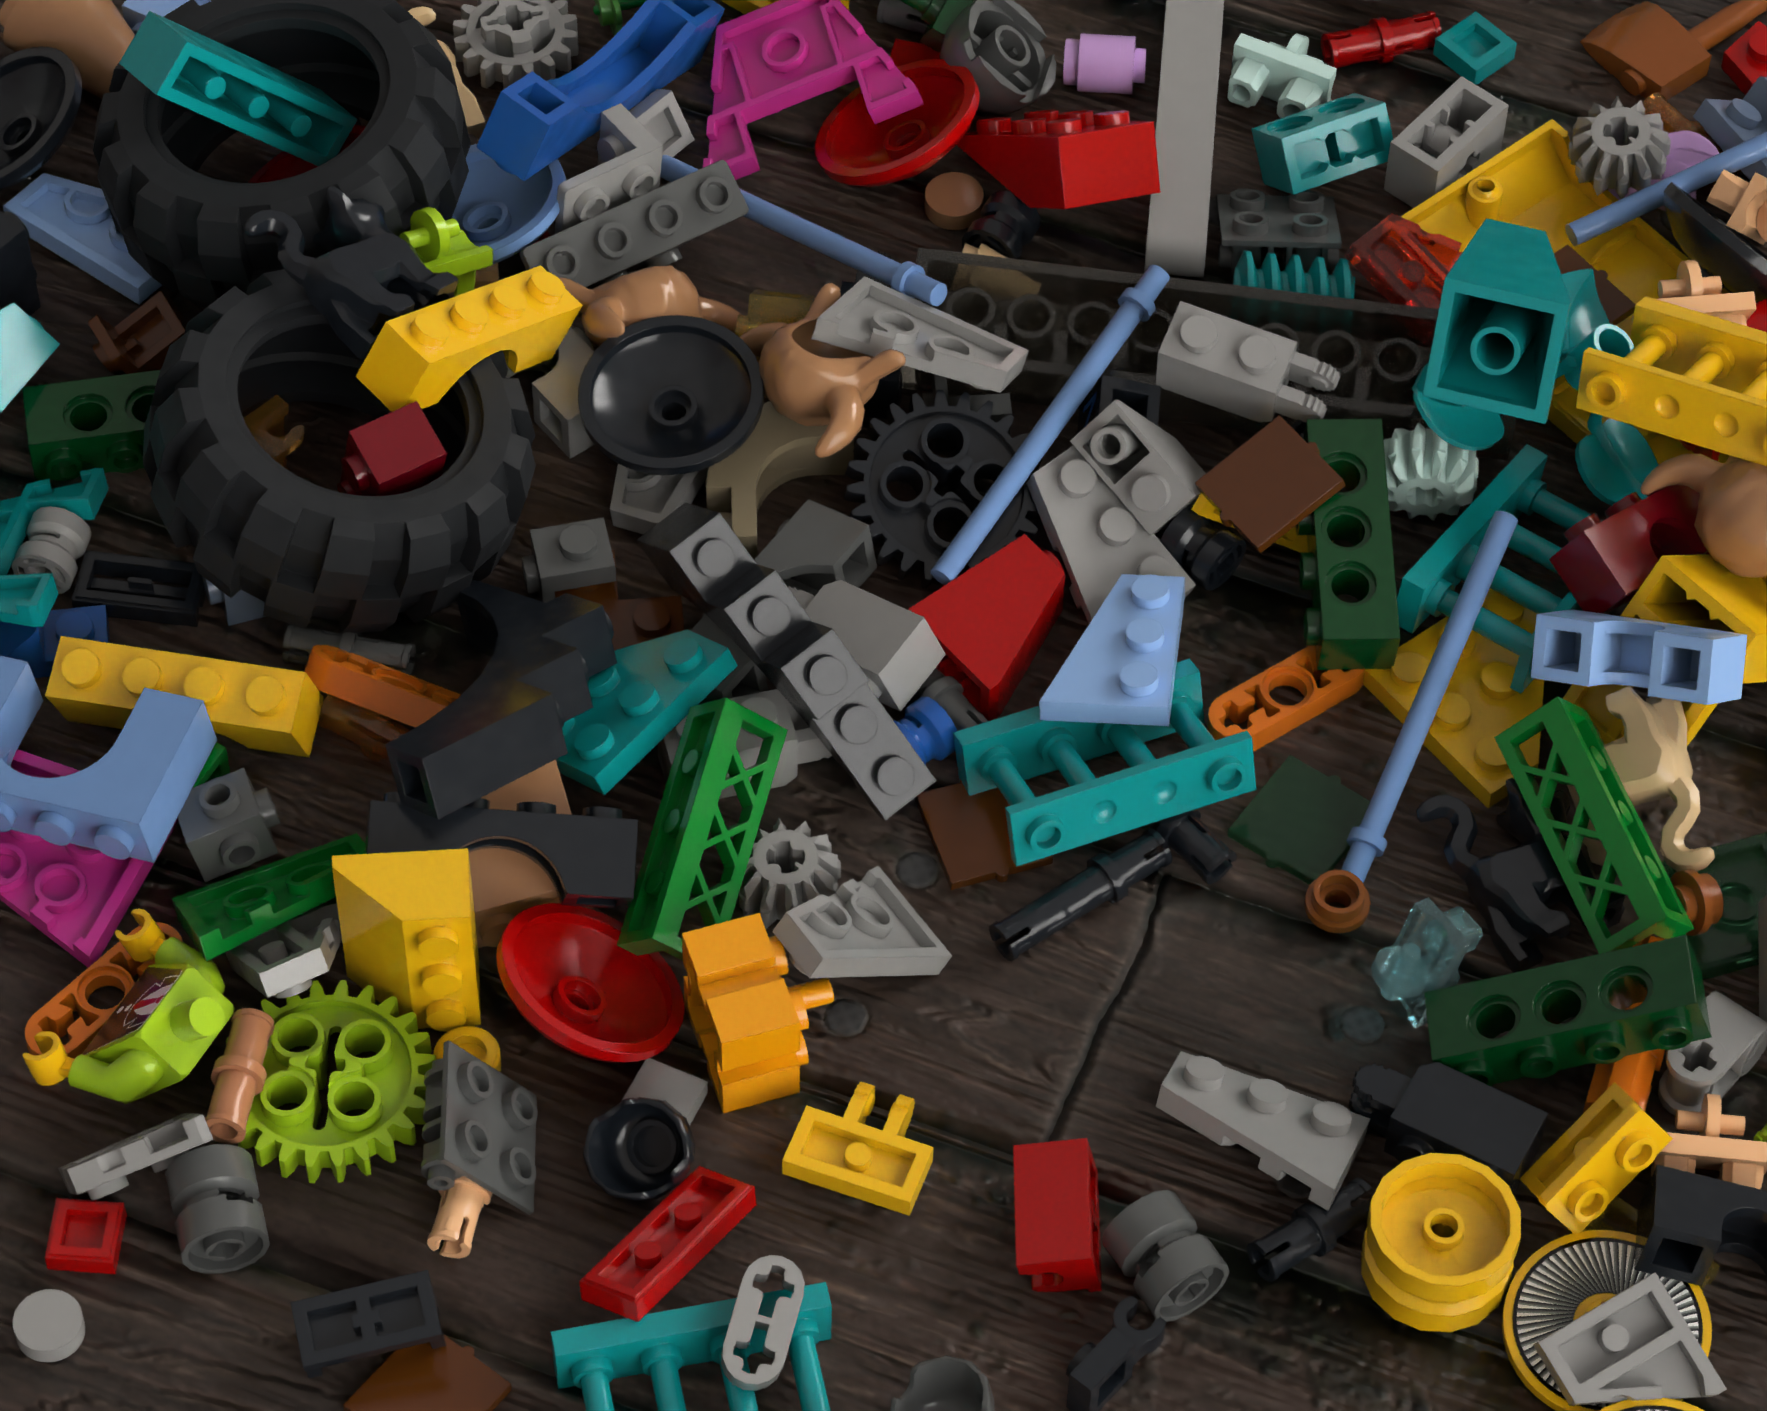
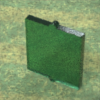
M1289 755L1228 829V837L1265 858V863L1269 868L1278 866L1310 885L1323 873L1333 870L1351 846L1346 841L1352 827L1360 826L1370 801L1340 784L1341 779L1337 775L1328 777Z

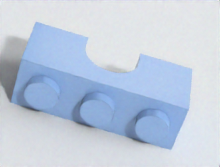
M1575 609L1536 614L1531 678L1587 687L1597 685L1648 688V696L1704 705L1738 700L1742 696L1747 634Z

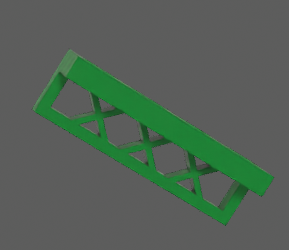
M1557 696L1494 737L1599 954L1632 947L1652 934L1664 939L1683 936L1694 929L1586 710ZM1546 728L1553 745L1546 769L1542 770L1528 765L1519 745ZM1563 765L1569 776L1560 774ZM1534 777L1542 778L1540 788ZM1557 783L1574 786L1580 798L1572 825L1555 821L1550 811ZM1589 820H1591L1596 831L1587 829ZM1561 831L1569 833L1567 842H1565ZM1584 837L1601 841L1607 853L1599 880L1582 876L1576 864ZM1616 875H1618L1623 886L1614 884ZM1587 886L1596 888L1594 897H1592ZM1611 892L1627 896L1639 918L1612 936L1603 920Z
M727 697L690 707L634 887V899L627 910L617 946L637 956L664 951L683 961L682 938L678 937V933L686 910L697 905L705 927L731 920L787 735V729ZM741 728L763 739L756 764L746 769L736 747ZM733 785L742 811L738 823L726 828L718 807V801L722 790ZM715 845L724 866V871L720 883L708 889L699 864L703 851Z

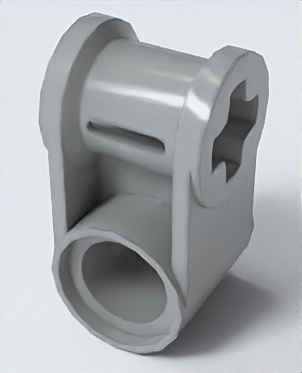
M1716 990L1706 997L1712 1037L1692 1041L1683 1048L1667 1050L1666 1065L1668 1068L1659 1081L1658 1098L1662 1106L1675 1116L1677 1110L1701 1112L1705 1093L1718 1094L1722 1099L1736 1081L1753 1068L1767 1047V1022Z

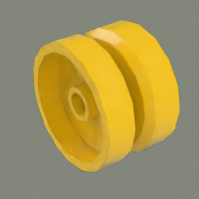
M1428 1153L1402 1161L1382 1177L1370 1202L1367 1228L1364 1233L1361 1251V1275L1372 1299L1393 1319L1420 1331L1454 1332L1479 1324L1496 1310L1510 1284L1514 1259L1521 1239V1210L1509 1185L1488 1166L1459 1154Z

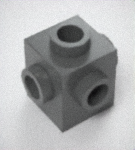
M244 768L213 778L206 783L192 788L177 818L185 842L205 882L234 870L248 867L257 861L278 853L270 830L271 827L281 824L277 810L267 787L255 791Z

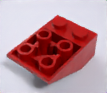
M1039 110L1023 113L1024 119L1011 121V117L982 119L976 121L977 131L967 132L957 143L959 148L1029 208L1069 209L1160 193L1154 121H1130L1129 111L1126 110L1096 114L1093 113V110L1059 113L1058 110Z

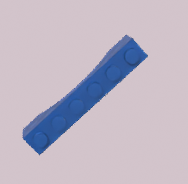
M646 0L634 16L606 45L575 70L551 80H544L532 71L502 90L476 147L495 160L502 170L516 175L523 181L527 180L598 132L601 125L602 111L620 103L629 111L656 89L663 88L700 63L725 8L713 0Z

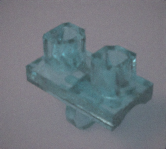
M1429 897L1414 903L1393 946L1381 949L1371 966L1372 977L1381 989V995L1389 1001H1396L1398 999L1402 1002L1407 1010L1408 1020L1415 1028L1427 1024L1424 992L1457 985L1460 979L1458 967L1465 954L1477 947L1483 935L1482 929L1462 907L1457 906L1442 912Z

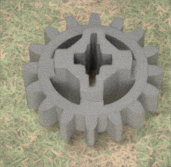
M477 0V7L463 4L461 6V20H454L453 22L456 62H463L464 74L467 77L480 73L481 87L486 89L493 85L495 81L502 82L504 90L532 71L544 80L555 79V69L569 72L572 69L571 56H577L579 53L576 14H568V2L566 0H557L551 3V0Z

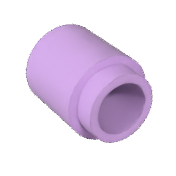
M1081 33L1080 39L1066 38L1063 85H1075L1078 92L1133 94L1134 83H1145L1147 49L1136 48V36Z

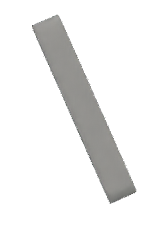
M1166 0L1155 131L1160 193L1150 194L1144 273L1150 265H1157L1163 268L1169 275L1204 277L1224 0Z

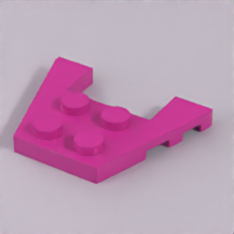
M779 0L716 26L711 77L714 101L712 115L707 118L706 135L710 142L708 158L703 159V168L717 161L724 160L727 162L735 180L760 171L747 127L749 123L778 113L783 109L825 92H830L855 80L859 82L867 110L874 124L920 107L924 103L916 85L909 77H905L884 49L878 47L866 34L863 26L840 0Z

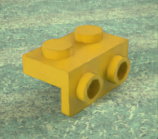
M1614 1082L1528 1169L1520 1180L1538 1198V1201L1547 1211L1576 1235L1583 1231L1594 1219L1598 1218L1605 1211L1608 1204L1642 1170L1646 1169L1654 1161L1655 1157L1673 1138Z

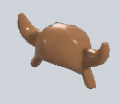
M671 265L644 268L627 275H622L593 289H588L570 279L558 277L563 282L565 289L583 305L579 311L582 313V325L586 336L596 348L608 338H616L623 335L625 327L645 319L660 316L683 315L698 317L726 327L735 334L743 333L749 327L748 320L731 306L714 299L699 296L696 287L689 277Z
M833 283L825 284L820 289L804 319L792 324L784 322L763 323L740 336L755 356L761 355L759 372L763 380L764 393L776 411L804 426L828 425L815 447V455L819 458L831 456L851 443L861 430L865 413L864 405L874 395L879 380L906 364L905 355L898 350L888 349L873 357L811 339L818 317L841 297L840 288Z
M1684 453L1663 461L1644 479L1640 490L1645 495L1677 484L1688 486L1698 492L1700 496L1694 526L1713 560L1724 565L1732 574L1749 578L1767 576V466L1730 455L1725 463H1720L1702 454Z

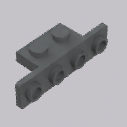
M720 160L536 242L521 250L520 258L526 270L541 265L547 272L557 277L570 279L588 289H592L617 279L622 275H627L630 271L645 264L647 267L669 266L680 261L683 257L679 248L703 234L743 217L748 213L749 208L727 162Z

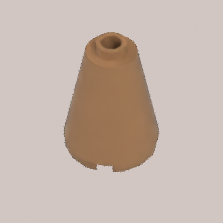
M6 0L0 9V25L4 27L3 33L0 32V41L5 46L15 52L41 46L56 48L65 53L78 67L82 78V89L102 99L103 94L110 93L109 87L114 68L122 59L135 36L112 0Z

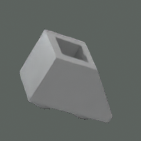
M1118 399L1114 400L1070 440L1150 536L1168 527L1181 511L1195 504L1201 493L1197 489L1195 482L1206 473L1180 442Z

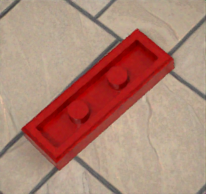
M698 1166L579 1281L581 1300L639 1322L757 1205L755 1186Z

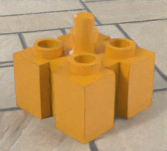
M760 913L682 933L683 964L687 972V976L683 977L684 1005L699 1048H703L706 1056L707 1070L723 1114L800 1093V1066L809 1063L808 1051L801 1031L809 1028L806 1010L830 1004L834 1001L830 980L828 978H820L787 987L784 978L781 977L789 972L784 946L776 936L768 937Z

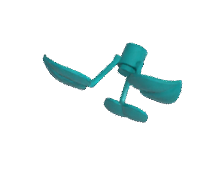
M1591 268L1562 274L1571 299V307L1556 379L1564 375L1567 382L1576 390L1579 388L1583 352L1588 347L1620 357H1625L1635 348L1631 338L1624 330L1609 323L1598 297L1594 271ZM1428 364L1422 368L1412 387L1414 391L1413 398L1422 418L1439 437L1453 446L1472 451L1489 448L1503 437L1504 425L1499 413L1422 396ZM1591 413L1587 421V427L1592 435H1587L1581 439L1575 449L1577 468L1582 480L1597 498L1611 506L1633 492H1637L1641 500L1645 499L1647 495L1642 494L1640 490L1642 483L1649 473L1659 465L1646 439L1633 425L1611 418L1602 423L1601 415Z

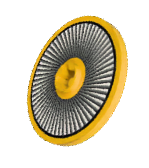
M1614 1230L1581 1231L1576 1235L1572 1233L1562 1236L1533 1253L1522 1264L1509 1286L1502 1314L1503 1341L1508 1358L1524 1385L1538 1399L1555 1411H1599L1606 1406L1614 1404L1569 1406L1533 1344L1650 1275L1649 1273L1634 1270L1636 1235ZM1658 1276L1708 1357L1712 1341V1323L1709 1307L1702 1289L1699 1285ZM1640 1406V1407H1633V1408H1629V1409H1624V1410H1621V1411L1634 1410V1409H1639V1408H1642V1407H1644L1645 1410H1648V1409L1663 1410V1409L1666 1408V1407H1663V1406Z

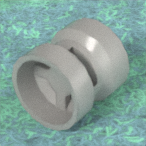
M42 507L33 513L26 531L29 541L19 546L12 563V570L14 575L53 573L58 593L62 594L68 591L78 570L75 560L85 554L92 533L88 524L75 513L58 507Z

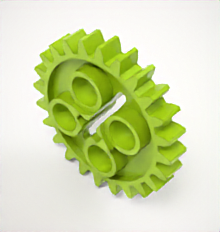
M340 980L333 995H325L319 981H312L310 997L301 999L298 994L287 997V1005L281 1008L266 999L262 1000V1011L273 1018L275 1027L273 1034L270 1036L262 1065L267 1073L263 1091L254 1096L246 1125L245 1139L238 1143V1147L248 1149L255 1146L257 1164L261 1167L270 1163L278 1156L281 1176L284 1178H288L298 1165L306 1166L309 1183L315 1184L322 1168H331L338 1183L344 1182L346 1165L354 1163L365 1176L371 1175L370 1157L378 1154L384 1160L394 1163L396 1161L395 1140L411 1146L416 1143L414 1124H426L423 1120V1109L425 1108L426 1099L424 1076L428 1070L432 1069V1063L436 1060V1055L431 1054L429 1033L418 1032L417 1015L414 1012L399 1016L398 1000L395 996L387 998L378 1006L375 1005L374 988L371 985H367L357 998L349 996L346 980ZM335 1032H339L340 1035L334 1051L337 1071L331 1073L328 1084L326 1125L323 1129L317 1130L315 1128L322 1109L319 1090H323L327 1082L329 1065L327 1051L330 1036ZM297 1046L311 1047L303 1052L289 1051ZM372 1051L378 1053L370 1058L355 1057L362 1052ZM286 1103L301 1104L292 1110L277 1109ZM353 1109L368 1110L359 1116L344 1115Z

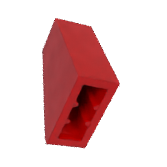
M1024 534L908 609L926 619L946 654L936 668L945 676H953L964 688L962 694L988 721L999 718L1063 611L1065 572L1060 561L1052 552L1048 550L1042 551Z

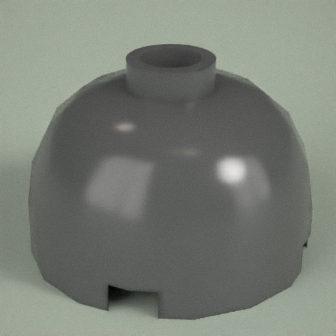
M975 0L962 10L948 27L942 39L940 59H944L951 66L966 67L972 73L980 92L977 109L979 112L991 115H1006L1021 110L1044 96L1055 82L1057 64L1054 54L1046 59L1044 50L1039 43L1047 37L1045 32L1032 15L1013 0Z

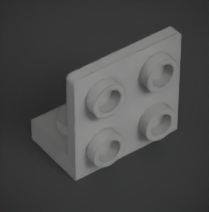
M621 103L601 112L600 138L597 143V166L559 184L557 200L560 212L555 220V234L659 188L663 145Z

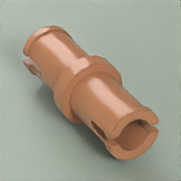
M242 1008L234 1012L224 1055L215 1060L211 1073V1080L215 1088L205 1120L213 1140L223 1144H236L245 1139L246 1125L254 1096L263 1091L267 1076L266 1070L262 1065L270 1036L274 1031V1020L269 1014L254 1008Z

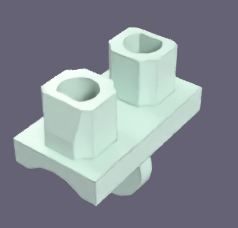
M1241 33L1234 44L1227 98L1232 103L1249 108L1255 106L1260 97L1264 96L1278 102L1276 114L1283 118L1332 101L1331 92L1337 68L1324 64L1323 60L1307 55L1309 38L1296 33L1289 41L1287 47L1271 41L1267 43Z

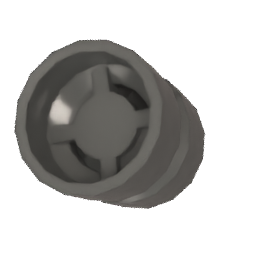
M213 1144L195 1148L181 1154L169 1164L165 1176L172 1211L177 1217L175 1227L182 1262L192 1271L204 1274L226 1273L251 1265L265 1255L270 1242L263 1207L257 1201L260 1196L252 1155L248 1151L230 1144Z
M1170 1190L1155 1191L1127 1206L1111 1221L1102 1237L1103 1246L1122 1273L1131 1278L1136 1277L1133 1283L1134 1289L1155 1320L1161 1317L1166 1322L1182 1318L1203 1306L1217 1294L1229 1275L1228 1265L1210 1240L1204 1235H1195L1197 1230L1196 1221L1176 1193Z

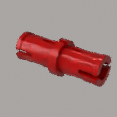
M1430 10L1400 19L1387 20L1383 16L1372 18L1368 25L1344 31L1324 33L1321 38L1323 58L1325 63L1335 68L1378 60L1379 64L1392 62L1396 55L1434 48L1435 38L1442 34L1438 17H1435L1436 13Z

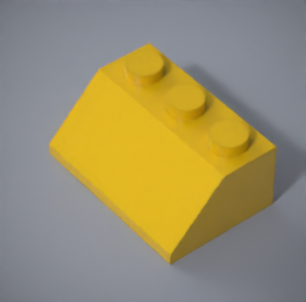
M468 848L332 856V871L347 977L362 989L367 985L373 986L375 999L380 1003L391 996H395L398 1000L399 1016L414 1012L417 1015L418 1029L431 1028L447 1032L461 1026L481 1025L479 954Z

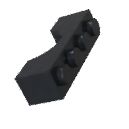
M387 792L383 794V801H370L367 814L365 854L468 848L470 853L488 848L507 849L528 857L545 871L556 889L561 905L627 910L634 899L638 820L623 819L622 810L602 806L583 808V815L556 814V805L545 802L517 803L516 811L490 809V801L479 798L440 819H436L401 805L398 792Z

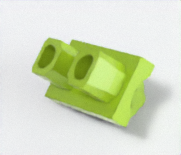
M426 207L414 211L410 218L411 230L400 234V238L413 246L425 267L431 272H449L458 279L454 296L474 290L476 270L493 265V249L488 245L480 247L474 245L468 239L464 230L460 229L456 219L444 220L435 208Z

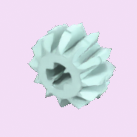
M1417 423L1412 431L1395 428L1392 438L1384 439L1389 510H1406L1409 519L1419 514L1427 515L1431 520H1435L1439 513L1451 516L1458 515L1460 506L1472 503L1473 494L1477 490L1479 460L1476 457V450H1465L1453 446L1439 437L1432 429H1427L1420 423Z

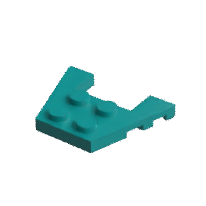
M103 468L80 471L82 482L52 489L50 479L28 483L21 496L0 501V622L30 627L44 626L59 594L53 573L7 575L14 561L19 546L22 545L27 535L26 531L33 513L39 508L58 507L75 513L83 520L95 519L109 490Z

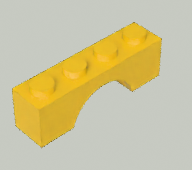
M540 265L386 321L355 377L391 412L415 401L418 402L421 409L437 404L462 375L478 362L496 352L503 351L506 364L514 373L552 359L583 305L565 289L563 282L557 276L547 272Z
M66 636L60 637L45 697L67 721L123 729L145 687L203 700L215 733L228 737L249 749L310 758L324 697L306 672Z

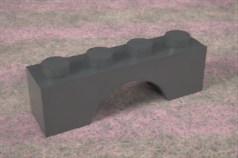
M809 499L791 519L785 520L780 525L775 537L754 559L756 564L776 570L787 587H796L797 590L801 589L814 596L823 585L838 580H843L860 588L877 568L869 525ZM704 613L701 620L691 631L727 647L738 666L699 704L725 697L733 698L769 691L765 674Z

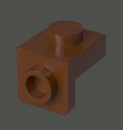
M162 291L155 294L115 327L98 314L88 321L90 328L98 339V342L92 348L103 365L114 375L121 370L126 374L161 370L169 346L184 335L187 326L174 301Z

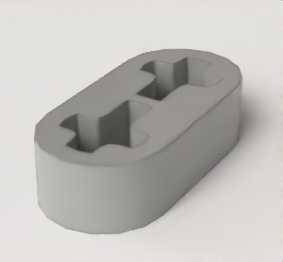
M768 1255L758 1258L748 1266L742 1278L722 1348L721 1365L724 1375L729 1381L743 1390L757 1391L767 1388L777 1380L785 1363L804 1296L805 1282L801 1270L793 1261L783 1256ZM770 1273H778L783 1276L782 1287L791 1291L792 1296L791 1298H778L772 1318L759 1315L763 1292L754 1288L753 1283L754 1281L766 1282ZM754 1328L768 1331L763 1346V1354L773 1358L772 1365L760 1364L756 1374H751L742 1370L743 1359L738 1355H734L733 1351L735 1348L746 1349L750 1343Z

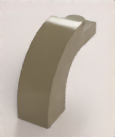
M770 401L764 403L759 422L745 443L724 460L710 466L707 473V509L719 512L753 559L757 557L758 512L763 501L774 489L785 482L804 476L845 475L849 461L854 460V439L843 449L831 456L817 457L815 455V447L828 425L804 426L777 412Z

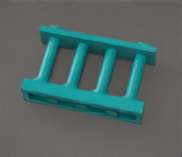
M1526 444L1402 578L1397 597L1399 627L1413 634L1430 614L1438 617L1442 613L1450 617L1459 593L1454 591L1455 587L1461 580H1466L1495 511L1510 513L1517 519L1522 513L1530 516L1535 512L1567 530L1591 515L1546 490L1547 483L1541 481L1547 461V454ZM1517 524L1507 547L1558 574L1549 559L1562 548ZM1499 565L1490 586L1492 590L1536 614L1569 609L1583 611L1571 592L1562 599ZM1481 607L1472 630L1519 656L1510 688L1521 694L1535 679L1531 678L1535 631L1531 634L1490 610Z
M1190 658L1177 662L1169 726L1040 720L1039 706L953 732L959 782L961 779L968 795L998 788L1010 805L1005 807L1011 858L1016 867L1257 790L1251 735L1244 731L1219 740L1213 738L1203 725L1205 720L1200 671ZM1177 732L1189 749L1156 759L1144 742ZM1118 751L1130 767L1096 778L1084 761ZM1059 770L1070 786L1036 797L1024 780Z
M826 1282L804 1286V1296L788 1349L802 1411H831L816 1349V1344L819 1341L831 1339L832 1304ZM783 1289L763 1293L758 1314L772 1318L778 1298H791L792 1292ZM737 1298L646 1314L639 1322L629 1318H622L551 1331L553 1365L558 1389L572 1386L581 1388L586 1411H615L609 1383L616 1378L643 1373L651 1376L658 1411H687L678 1370L682 1366L709 1361L720 1364L730 1411H759L755 1392L743 1390L733 1385L724 1375L721 1365L722 1348ZM754 1328L748 1347L746 1349H734L733 1354L743 1359V1371L750 1373L747 1357L753 1353L763 1352L768 1331Z

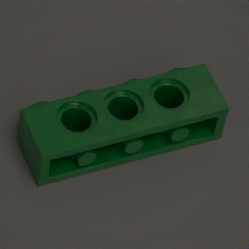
M161 370L23 387L28 446L35 480L68 481L80 476V471L93 468H103L104 473H129L139 468H144V427ZM275 405L257 411L244 419L252 436L266 452L281 450Z
M1307 419L1303 439L1307 443L1315 442L1320 451L1319 455L1344 480L1346 485L1344 488L1348 489L1349 492H1337L1295 526L1297 535H1307L1308 552H1301L1299 560L1301 590H1311L1312 608L1304 609L1303 635L1305 646H1315L1317 670L1391 669L1394 666L1400 642L1382 419ZM1346 540L1352 543L1354 546L1341 547L1336 545L1332 541ZM1341 594L1351 595L1357 598L1359 602H1344L1336 596Z
M1687 935L1424 992L1432 1062H1439L1489 1086L1524 1077L1544 1078L1555 1074L1558 1070L1590 1063L1610 1064L1621 1060L1624 1056L1655 1049H1680L1692 1041L1712 1037L1702 972ZM1642 1002L1639 1006L1633 1009L1625 1010L1626 1008L1635 1003ZM1575 1017L1568 1023L1560 1024L1565 1019ZM1510 1031L1509 1033L1500 1038H1495L1497 1035L1503 1032Z

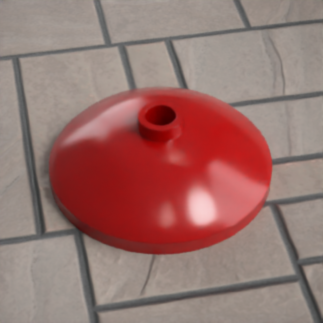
M944 59L920 60L898 66L897 68L905 77H909L916 85L924 105L877 124H874L867 110L859 86L831 111L817 134L815 155L821 168L827 176L837 182L860 187L890 184L908 179L929 169L957 145L968 131L979 105L980 92L972 73L966 67L948 65Z
M561 903L541 904L527 908L517 914L504 930L498 942L496 961L500 979L510 1000L533 1028L553 1043L568 1051L586 1058L606 1062L645 1060L656 1056L670 1045L683 1022L684 999L675 974L659 952L637 956L617 946L623 923L596 910L581 906L561 905Z

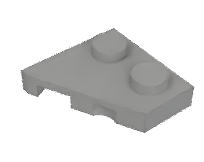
M336 897L225 952L231 970L267 998L273 995L275 998H287L307 990L312 985V978L330 970L342 941Z
M182 1113L58 1169L70 1194L78 1195L87 1191L90 1200L94 1201L128 1186L129 1182L126 1175L150 1165L154 1173L165 1170L181 1154L213 1140V1137L203 1114Z
M1656 1272L1533 1344L1569 1406L1616 1403L1628 1399L1631 1401L1662 1398H1704L1719 1395L1727 1390Z

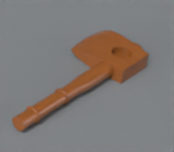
M1739 0L1724 7L1688 31L1657 4L1644 1L1608 18L1587 34L1580 43L1595 61L1620 81L1625 90L1634 96L1640 94L1658 107L1707 76L1712 56L1708 50L1734 35L1753 19L1766 12L1767 0Z

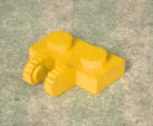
M865 1082L857 1084L843 1117L806 1105L782 1159V1174L910 1216L933 1162L934 1150L932 1146L904 1137L913 1115L915 1099L899 1094L896 1102L890 1108L883 1130L865 1125L866 1118L871 1114L874 1107L876 1090L874 1085Z

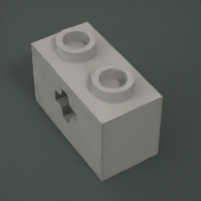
M1461 76L1391 141L1384 190L1415 208L1500 153L1509 105Z

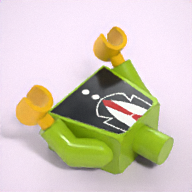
M140 908L132 910L131 914L142 929L133 935H124L116 929L115 935L135 961L146 962L155 958V964L149 965L84 1052L75 1059L68 1057L56 1033L51 1031L37 1033L34 1039L42 1054H22L31 1075L42 1086L58 1084L67 1077L68 1083L72 1087L124 1104L131 1103L182 1081L189 1075L234 1014L235 1008L233 1004L223 995L225 985L218 967L212 960L206 961L199 951L179 939L170 937L166 940L164 933L146 910Z

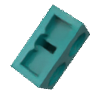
M1357 93L1349 94L1251 129L1263 183L1293 195L1388 162L1390 143L1393 140L1386 103Z

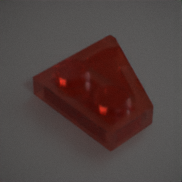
M1391 213L1350 246L1345 257L1427 341L1434 337L1445 277L1462 254L1459 252L1462 243L1441 234L1427 233L1418 224Z

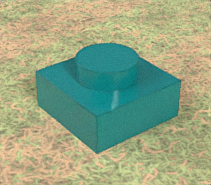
M1475 11L1435 38L1433 55L1457 74L1477 85L1514 60L1517 43Z

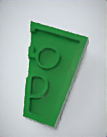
M355 833L173 897L172 902L178 921L205 960L209 961L335 898L332 856L365 854V842Z

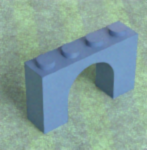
M0 656V832L19 831L40 836L47 842L59 846H65L70 843L99 850L103 854L115 859L131 857L154 863L217 742V737L204 701L144 687L117 740L102 758L91 766L70 775L54 778L33 777L11 768V764L19 745L43 703V698L27 661Z

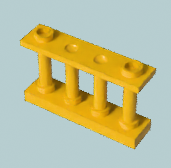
M1645 296L1635 305L1630 337L1634 344V349L1625 357L1588 347L1583 352L1576 408L1767 466V332Z

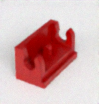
M1079 1138L1013 1145L1016 1267L1019 1275H1033L1031 1277L1032 1290L1037 1292H1062L1088 1289V1292L1102 1291L1098 1170L1088 1139Z

